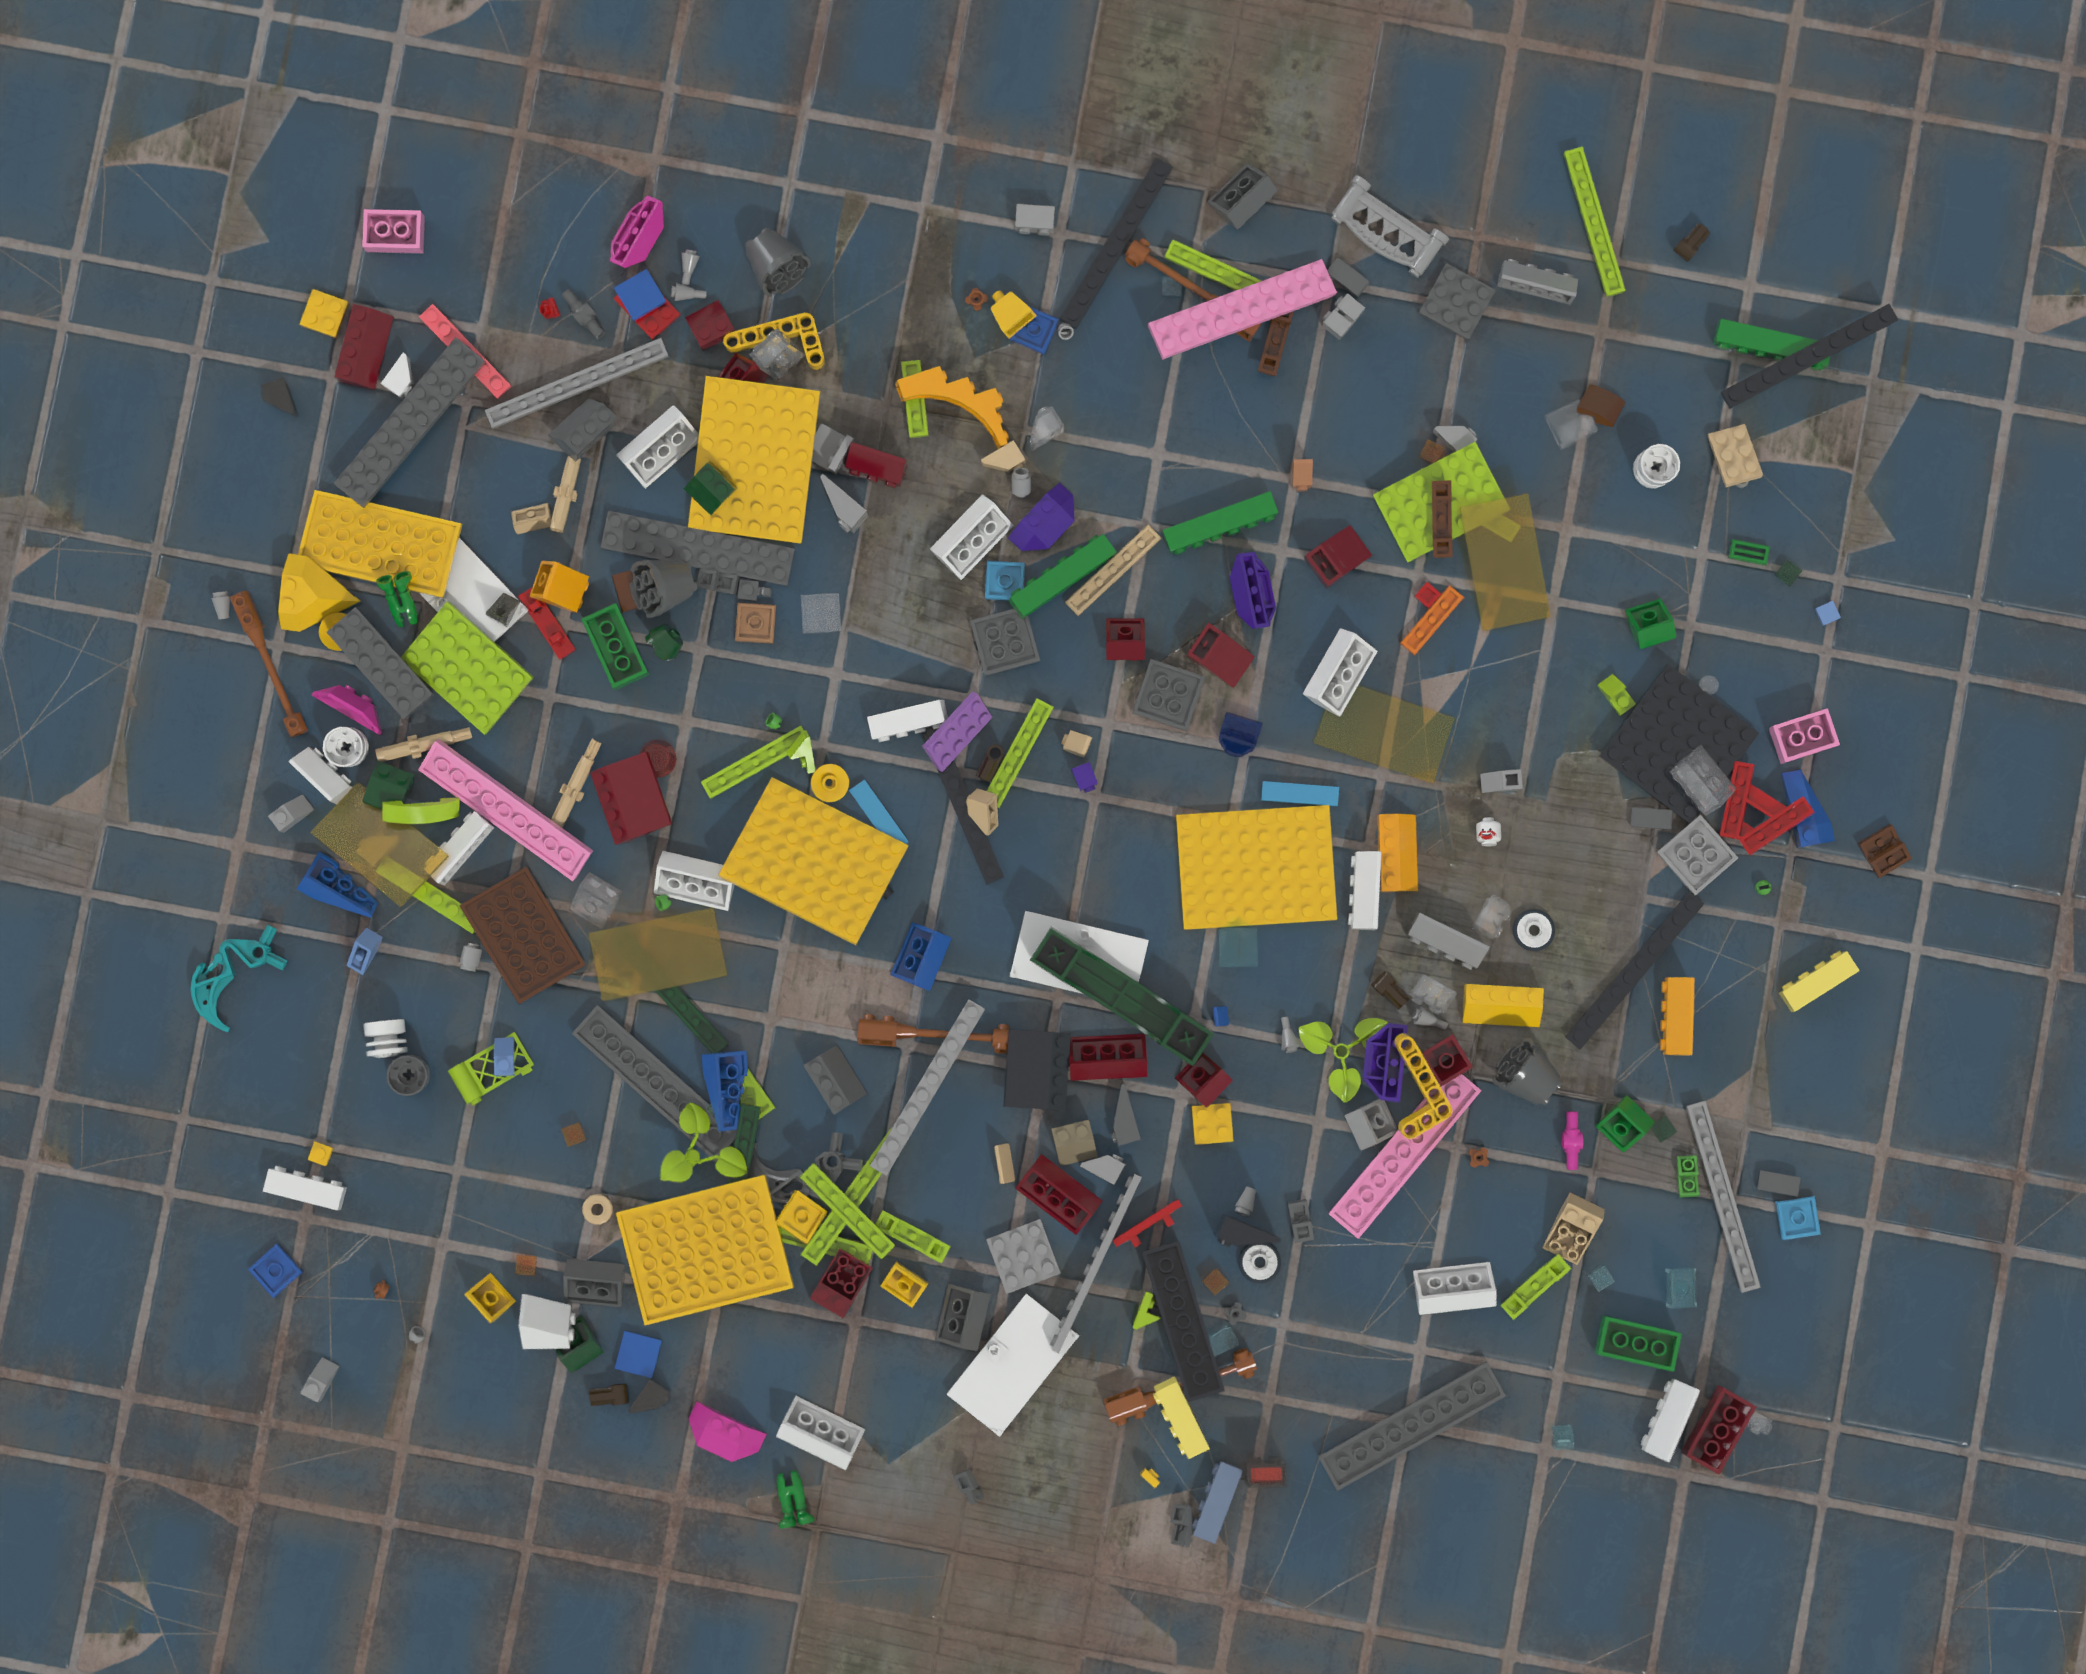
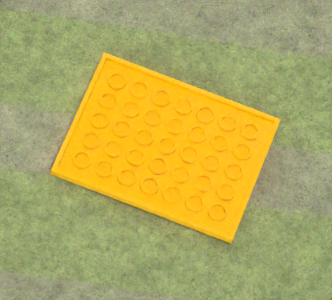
M706 376L694 476L710 461L737 489L712 515L691 498L688 528L802 543L821 391Z
M772 777L718 877L857 945L909 845Z
M1329 805L1176 815L1184 930L1337 920Z
M766 1175L616 1212L644 1325L794 1288L780 1229L775 1223L777 1217Z

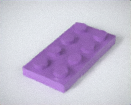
M972 691L922 746L939 771L943 772L991 720L992 716L979 695Z

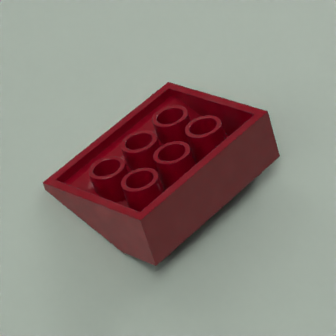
M648 752L590 772L615 845L628 843L673 824Z

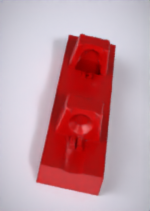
M531 587L518 597L523 605L529 609L528 613L559 660H562L576 651L546 603L529 597L532 590ZM542 607L540 610L534 613V611L537 608Z
M1176 1199L1112 1239V1241L1118 1247L1125 1241L1131 1240L1134 1247H1138L1142 1243L1137 1234L1161 1219L1164 1220L1167 1227L1173 1225L1174 1221L1170 1214L1182 1206L1181 1203Z

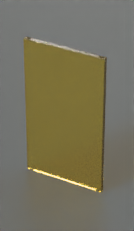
M1528 493L1460 507L1482 630L1487 631L1551 617Z
M1358 686L1340 717L1325 709L1314 744L1433 784L1455 718Z
M358 782L310 833L392 901L402 907L449 856L411 824L382 821V810L362 803L366 788Z
M709 908L589 933L602 1001L727 976L728 972L721 948L714 914L715 910Z

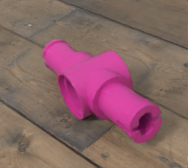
M1567 1111L1565 1132H1562V1149H1565L1567 1156V1170H1578V1153L1580 1149H1583V1133L1578 1129V1111Z

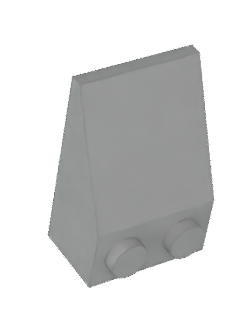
M822 474L820 478L839 520V526L847 533L851 531L854 534L867 519V510Z

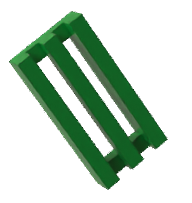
M1732 539L1728 559L1766 566L1770 546ZM1735 545L1765 550V553L1735 548ZM1734 552L1742 553V554H1747V555H1752V556H1757V557H1762V558H1764V559H1763V560H1759V559H1754V558H1749V557L1734 555Z

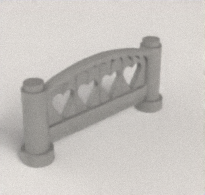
M1355 175L1351 181V187L1331 214V220L1339 225L1341 222L1346 223L1349 229L1365 245L1394 262L1409 266V273L1418 278L1424 273L1442 245H1446L1449 238L1435 228L1430 235L1369 194L1367 191L1371 185L1362 177ZM1368 208L1367 223L1365 225H1361L1359 220L1353 219L1354 213ZM1383 219L1382 235L1378 236L1375 234V231L1368 229L1369 224ZM1399 229V244L1397 246H1392L1390 242L1384 240L1386 234ZM1415 240L1414 255L1412 257H1408L1406 252L1400 251L1401 245Z

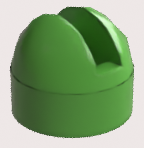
M774 712L766 720V726L771 729H778L780 727L779 723H782L781 717Z
M1760 880L1756 883L1755 890L1759 895H1767L1771 891V884L1767 880ZM1768 885V889L1760 890L1759 886Z
M664 894L655 897V904L659 911L666 910L671 906V900H668L669 896Z

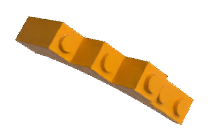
M940 366L896 381L895 386L901 402L921 398H932L950 402L960 406L976 417L992 436L997 449L1008 444V434L1001 426L1002 417L999 412H996V410L1001 408V403H1003L1002 395L1000 392H997L996 388L974 395L975 387L968 377L946 384V381H948L947 375L944 370H941Z

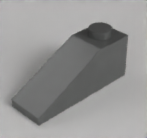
M1122 1084L1120 1087L1113 1124L1114 1131L1111 1132L1113 1143L1117 1142L1118 1146L1141 1140L1125 1084Z

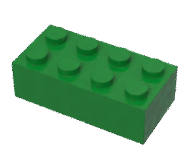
M617 603L581 619L610 684L615 691L650 675Z
M1602 1315L1594 1353L1674 1372L1682 1333Z

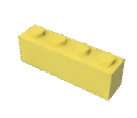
M1839 950L1830 956L1831 960L1828 962L1821 961L1816 964L1814 971L1810 973L1806 971L1798 976L1799 980L1795 983L1790 981L1782 986L1783 990L1779 994L1791 1012H1796L1860 971L1847 951L1841 953Z
M1175 1376L1154 1386L1156 1393L1153 1396L1157 1404L1162 1403L1164 1410L1161 1412L1165 1420H1170L1172 1427L1169 1428L1173 1437H1178L1181 1442L1177 1445L1182 1455L1186 1453L1188 1459L1209 1450V1446Z

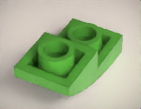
M1697 1155L1677 1156L1679 1198L1698 1197L1700 1195Z

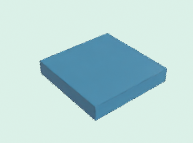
M987 561L985 599L1009 601L1014 590L1017 588L1022 590L1024 588L1025 563Z
M1815 1196L1775 1202L1781 1240L1821 1235Z

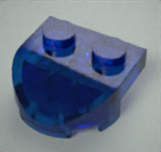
M1226 712L1219 734V743L1224 752L1233 757H1243L1252 752L1256 747L1263 722Z

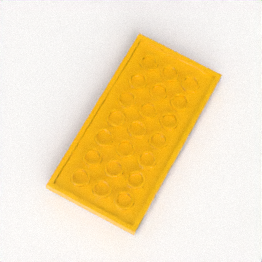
M314 490L298 554L309 556L319 567L327 572L375 583L379 577L384 575H391L394 582L396 574L402 571H410L412 579L407 585L410 591L444 598L462 524L370 502L363 508L352 498Z

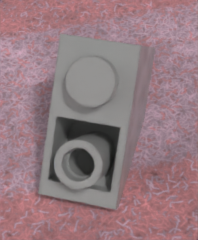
M1521 769L1480 774L1482 793L1523 789Z

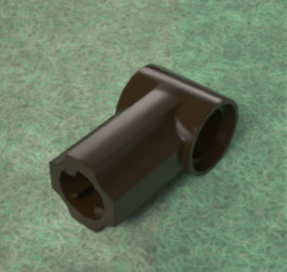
M1698 223L1687 237H1684L1673 251L1688 263L1699 250L1698 247L1710 235L1708 228Z
M996 744L989 746L975 776L991 783L1004 756V750L1001 746ZM993 748H998L1001 751V755L997 759L990 756V751Z
M1386 971L1371 984L1397 1010L1403 1007L1410 999L1396 985V981Z
M627 1384L610 1385V1387L589 1389L591 1406L628 1404Z

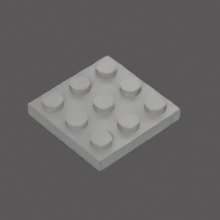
M1701 815L1656 852L1694 896L1738 859L1737 855Z
M1041 1219L986 1239L1006 1294L1061 1274Z

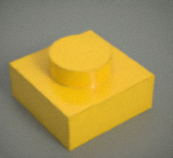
M314 1141L308 1160L327 1166L334 1148Z
M1144 1468L1140 1473L1154 1488L1160 1483L1157 1479L1159 1475L1152 1468L1150 1470Z

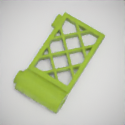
M513 1032L505 1037H514L517 1043L515 1061L517 1055L525 1057L529 1063L522 1068L515 1066V1069H519L515 1071V1076L520 1073L524 1076L533 1071L531 1067L534 1064L516 1033ZM494 1044L448 1071L467 1105L470 1103L472 1106L482 1101L481 1097L515 1077H495L492 1074L484 1073L486 1063H494L493 1060L488 1059L489 1052L494 1049ZM476 1059L483 1060L482 1072L474 1070L470 1063ZM483 1075L494 1077L492 1086L487 1089L481 1083Z

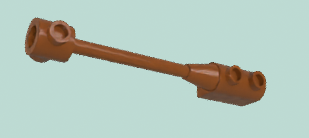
M1141 238L1139 241L1135 239L1125 254V260L1129 265L1138 267L1139 264L1142 265L1146 261L1207 301L1219 297L1210 294L1149 255L1152 249L1149 248L1150 243L1144 238ZM1262 323L1238 331L1236 334L1250 342Z
M242 591L231 596L230 600L245 634L248 635L259 650L288 716L283 719L290 738L306 733L308 728L301 712L294 713L265 647L266 643L262 630L265 628V625L251 593Z
M866 1014L864 1019H859L857 1040L858 1044L896 1047L897 1039L913 1038L916 1036L946 1038L950 1031L917 1029L916 1027L894 1021L893 1016H883V1020H875L874 1015ZM999 1024L998 1029L994 1028L993 1034L971 1033L967 1040L993 1042L992 1048H994V1052L1007 1054L1009 1025Z
M1242 1348L1233 1353L1234 1357L1232 1359L1234 1364L1218 1369L1221 1377L1237 1371L1239 1376L1243 1375L1244 1379L1255 1375L1254 1371L1257 1370L1251 1351L1249 1352L1247 1348ZM1182 1383L1178 1384L1181 1391H1184ZM1140 1386L1103 1399L1111 1423L1116 1422L1117 1426H1121L1128 1422V1417L1133 1415L1135 1419L1144 1417L1146 1415L1145 1411L1157 1404L1153 1396L1156 1391L1142 1393Z

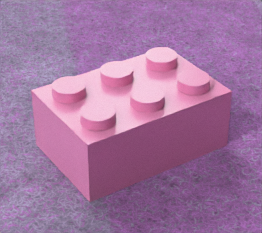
M364 209L362 247L366 252L423 253L424 214L422 211Z
M1828 708L1769 728L1780 764L1840 745Z

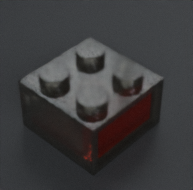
M1256 1456L1249 1457V1460H1245V1484L1247 1488L1287 1487L1285 1461L1280 1456H1269L1268 1460H1262L1261 1457Z

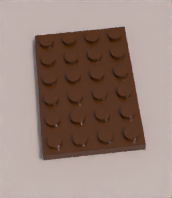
M527 867L459 905L519 1005L586 966Z

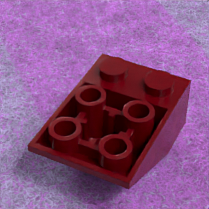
M1349 525L1306 554L1304 560L1327 589L1373 555L1351 525Z
M1209 622L1186 655L1187 658L1233 689L1255 658V656Z
M839 1248L811 1295L810 1300L843 1319L873 1268Z

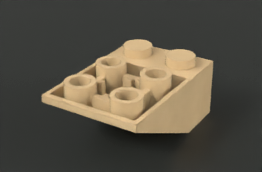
M1569 1193L1542 1248L1555 1255L1559 1254L1562 1258L1577 1265L1602 1223L1605 1209Z

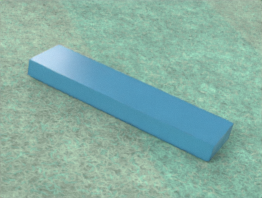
M865 780L849 790L877 830L905 844L909 843Z
M1262 782L1261 801L1338 806L1339 787Z

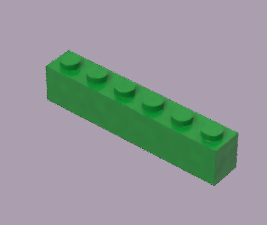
M1720 319L1717 324L1713 345H1718V348L1723 350H1729V348L1736 349V352L1741 354L1754 353L1758 358L1771 357L1774 358V361L1778 362L1818 340ZM1830 357L1811 366V369L1822 371V369L1829 365Z
M1271 491L1169 527L1164 529L1162 533L1170 554L1175 553V555L1186 552L1185 548L1192 546L1194 549L1203 546L1205 541L1211 540V542L1220 540L1222 538L1221 535L1228 533L1231 536L1239 533L1241 528L1251 529L1256 527L1257 522L1263 520L1265 523L1276 519L1275 516L1278 515V510Z
M1104 534L1093 536L1088 540V545L1085 547L1080 545L1072 551L1074 554L1069 558L1064 556L1057 561L1058 565L1053 569L1051 566L1042 572L1043 575L1041 577L1030 579L1026 583L1027 586L1022 590L1017 588L1011 593L1012 597H1010L1009 602L1021 619L1033 613L1116 555V550Z

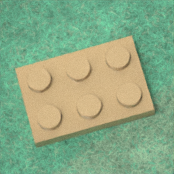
M1745 424L1708 434V440L1725 488L1762 478L1763 473Z

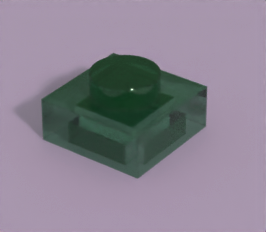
M1787 559L1775 573V576L1790 587L1802 570Z
M1667 1116L1655 1122L1651 1127L1660 1143L1677 1133Z

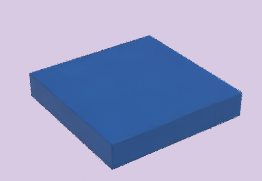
M647 269L614 288L633 321L638 320L666 303L665 298Z
M1030 307L1037 316L1009 338V340L1044 355L1060 319Z
M278 1243L248 1269L273 1298L303 1273L301 1268Z
M624 1331L614 1369L653 1378L662 1340Z

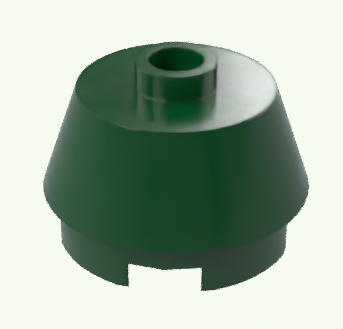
M668 624L650 629L649 634L645 636L647 644H652L656 650L654 653L663 661L668 660L669 662L671 659H675L683 646L680 633Z

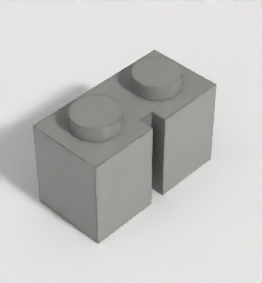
M1017 204L1015 231H1019L1020 234H1030V232L1036 231L1039 235L1044 236L1053 233L1055 206Z
M1348 293L1345 297L1340 296L1334 304L1336 308L1333 312L1329 310L1323 317L1322 327L1338 340H1341L1365 310V307Z

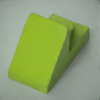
M1610 675L1597 685L1619 716L1636 705L1625 690L1627 687L1615 675Z
M804 730L788 749L787 754L790 759L800 758L801 767H805L809 774L815 772L810 736Z
M1145 1291L1132 1326L1133 1329H1139L1161 1319V1317L1147 1312L1148 1309L1152 1310L1155 1299L1152 1298L1153 1293Z

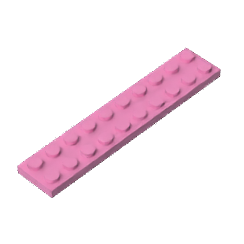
M1321 259L1148 323V328L1163 360L1333 297L1337 294V291Z
M439 739L434 742L418 769L452 795L459 797L463 803L571 881L577 878L593 852L591 848Z
M1461 1074L1441 1086L1452 1107L1451 1116L1413 1139L1405 1138L1398 1129L1328 1213L1357 1239L1360 1238L1481 1092L1464 1075ZM1431 1089L1429 1097L1434 1096L1437 1090ZM1425 1098L1412 1113L1428 1104ZM1441 1105L1438 1108V1113L1444 1112L1446 1106ZM1424 1115L1421 1119V1122H1427L1429 1120V1115ZM1407 1125L1405 1132H1410L1413 1126Z

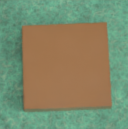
M738 603L735 641L774 644L776 605Z

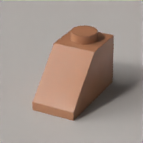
M1313 459L1293 460L1291 465L1292 489L1303 492L1311 488Z

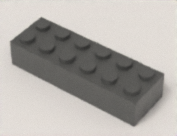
M357 607L326 632L403 719L406 720L435 695Z

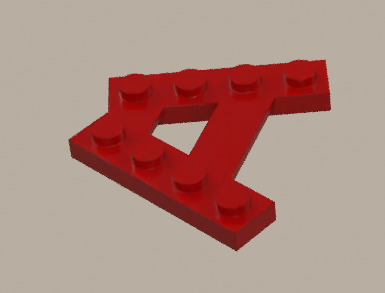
M1735 761L1720 837L1739 840L1751 856L1815 812L1804 796L1787 807L1751 784L1755 768L1754 764ZM1747 803L1770 818L1756 828L1751 827L1744 822Z

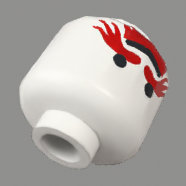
M1483 818V821L1476 825L1477 841L1482 846H1496L1497 842L1501 840V824L1494 821V818Z

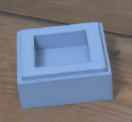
M1834 601L1815 608L1822 626L1841 618Z

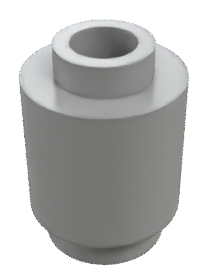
M1016 468L1012 474V493L1017 497H1026L1031 493V474L1026 468Z
M468 943V946H463L460 969L475 972L476 967H479L482 949H479L478 944Z

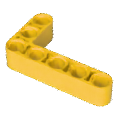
M801 313L730 332L723 339L726 350L731 353H737L801 336L809 366L817 370L822 368L825 363L815 321L809 313ZM809 319L811 324L808 327H803L801 322ZM791 324L793 328L791 331L785 332L783 331L784 325ZM767 329L774 330V334L771 337L765 336L764 333ZM749 334L756 335V339L752 342H748L746 337ZM813 337L816 339V342L813 345H807L806 340ZM736 339L738 342L736 346L730 347L728 346V341ZM818 355L821 357L819 363H812L811 358Z
M1401 1033L1395 1038V1046L1428 1103L1426 1106L1402 1119L1398 1124L1400 1133L1407 1139H1413L1448 1119L1452 1114V1107L1415 1041L1409 1035ZM1408 1039V1046L1401 1048L1402 1041ZM1418 1056V1061L1415 1064H1411V1058ZM1423 1072H1427V1078L1420 1080V1075ZM1431 1089H1436V1094L1432 1097H1429V1091ZM1441 1105H1445V1111L1438 1113V1108ZM1424 1115H1429V1120L1425 1123H1422V1117ZM1412 1125V1130L1406 1133L1405 1127Z

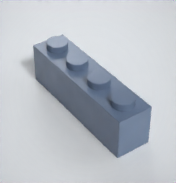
M1221 1460L1219 1464L1215 1463L1212 1470L1214 1478L1212 1483L1208 1482L1205 1493H1207L1205 1501L1201 1500L1198 1507L1199 1517L1198 1519L1194 1518L1192 1523L1194 1536L1214 1544L1216 1543L1243 1472L1242 1468Z

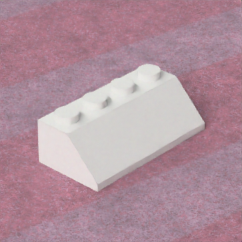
M673 405L617 453L616 456L646 489L698 443L699 434L685 416Z
M982 494L930 550L948 569L962 580L1014 525L994 502Z
M1340 628L1304 690L1303 695L1315 704L1340 717L1378 651L1357 634Z
M476 811L467 814L463 819L465 823L460 828L457 827L450 835L452 838L448 842L445 841L438 848L440 852L426 862L425 865L427 867L424 870L437 883L446 885L495 828Z
M662 851L657 864L654 894H665L671 898L728 911L734 884L718 877L723 867L721 864Z
M1355 852V856H1351V867H1354V875H1350V886L1353 887V894L1349 895V906H1352V913L1348 915V925H1351V929L1376 930L1378 929L1381 852Z
M1490 1262L1413 1271L1419 1315L1496 1306V1287Z
M1673 1378L1671 1381H1667L1664 1387V1392H1666L1664 1398L1660 1399L1656 1406L1658 1412L1649 1422L1648 1435L1645 1434L1641 1441L1642 1450L1667 1462L1671 1460L1700 1390Z
M795 1396L776 1437L846 1470L865 1429Z

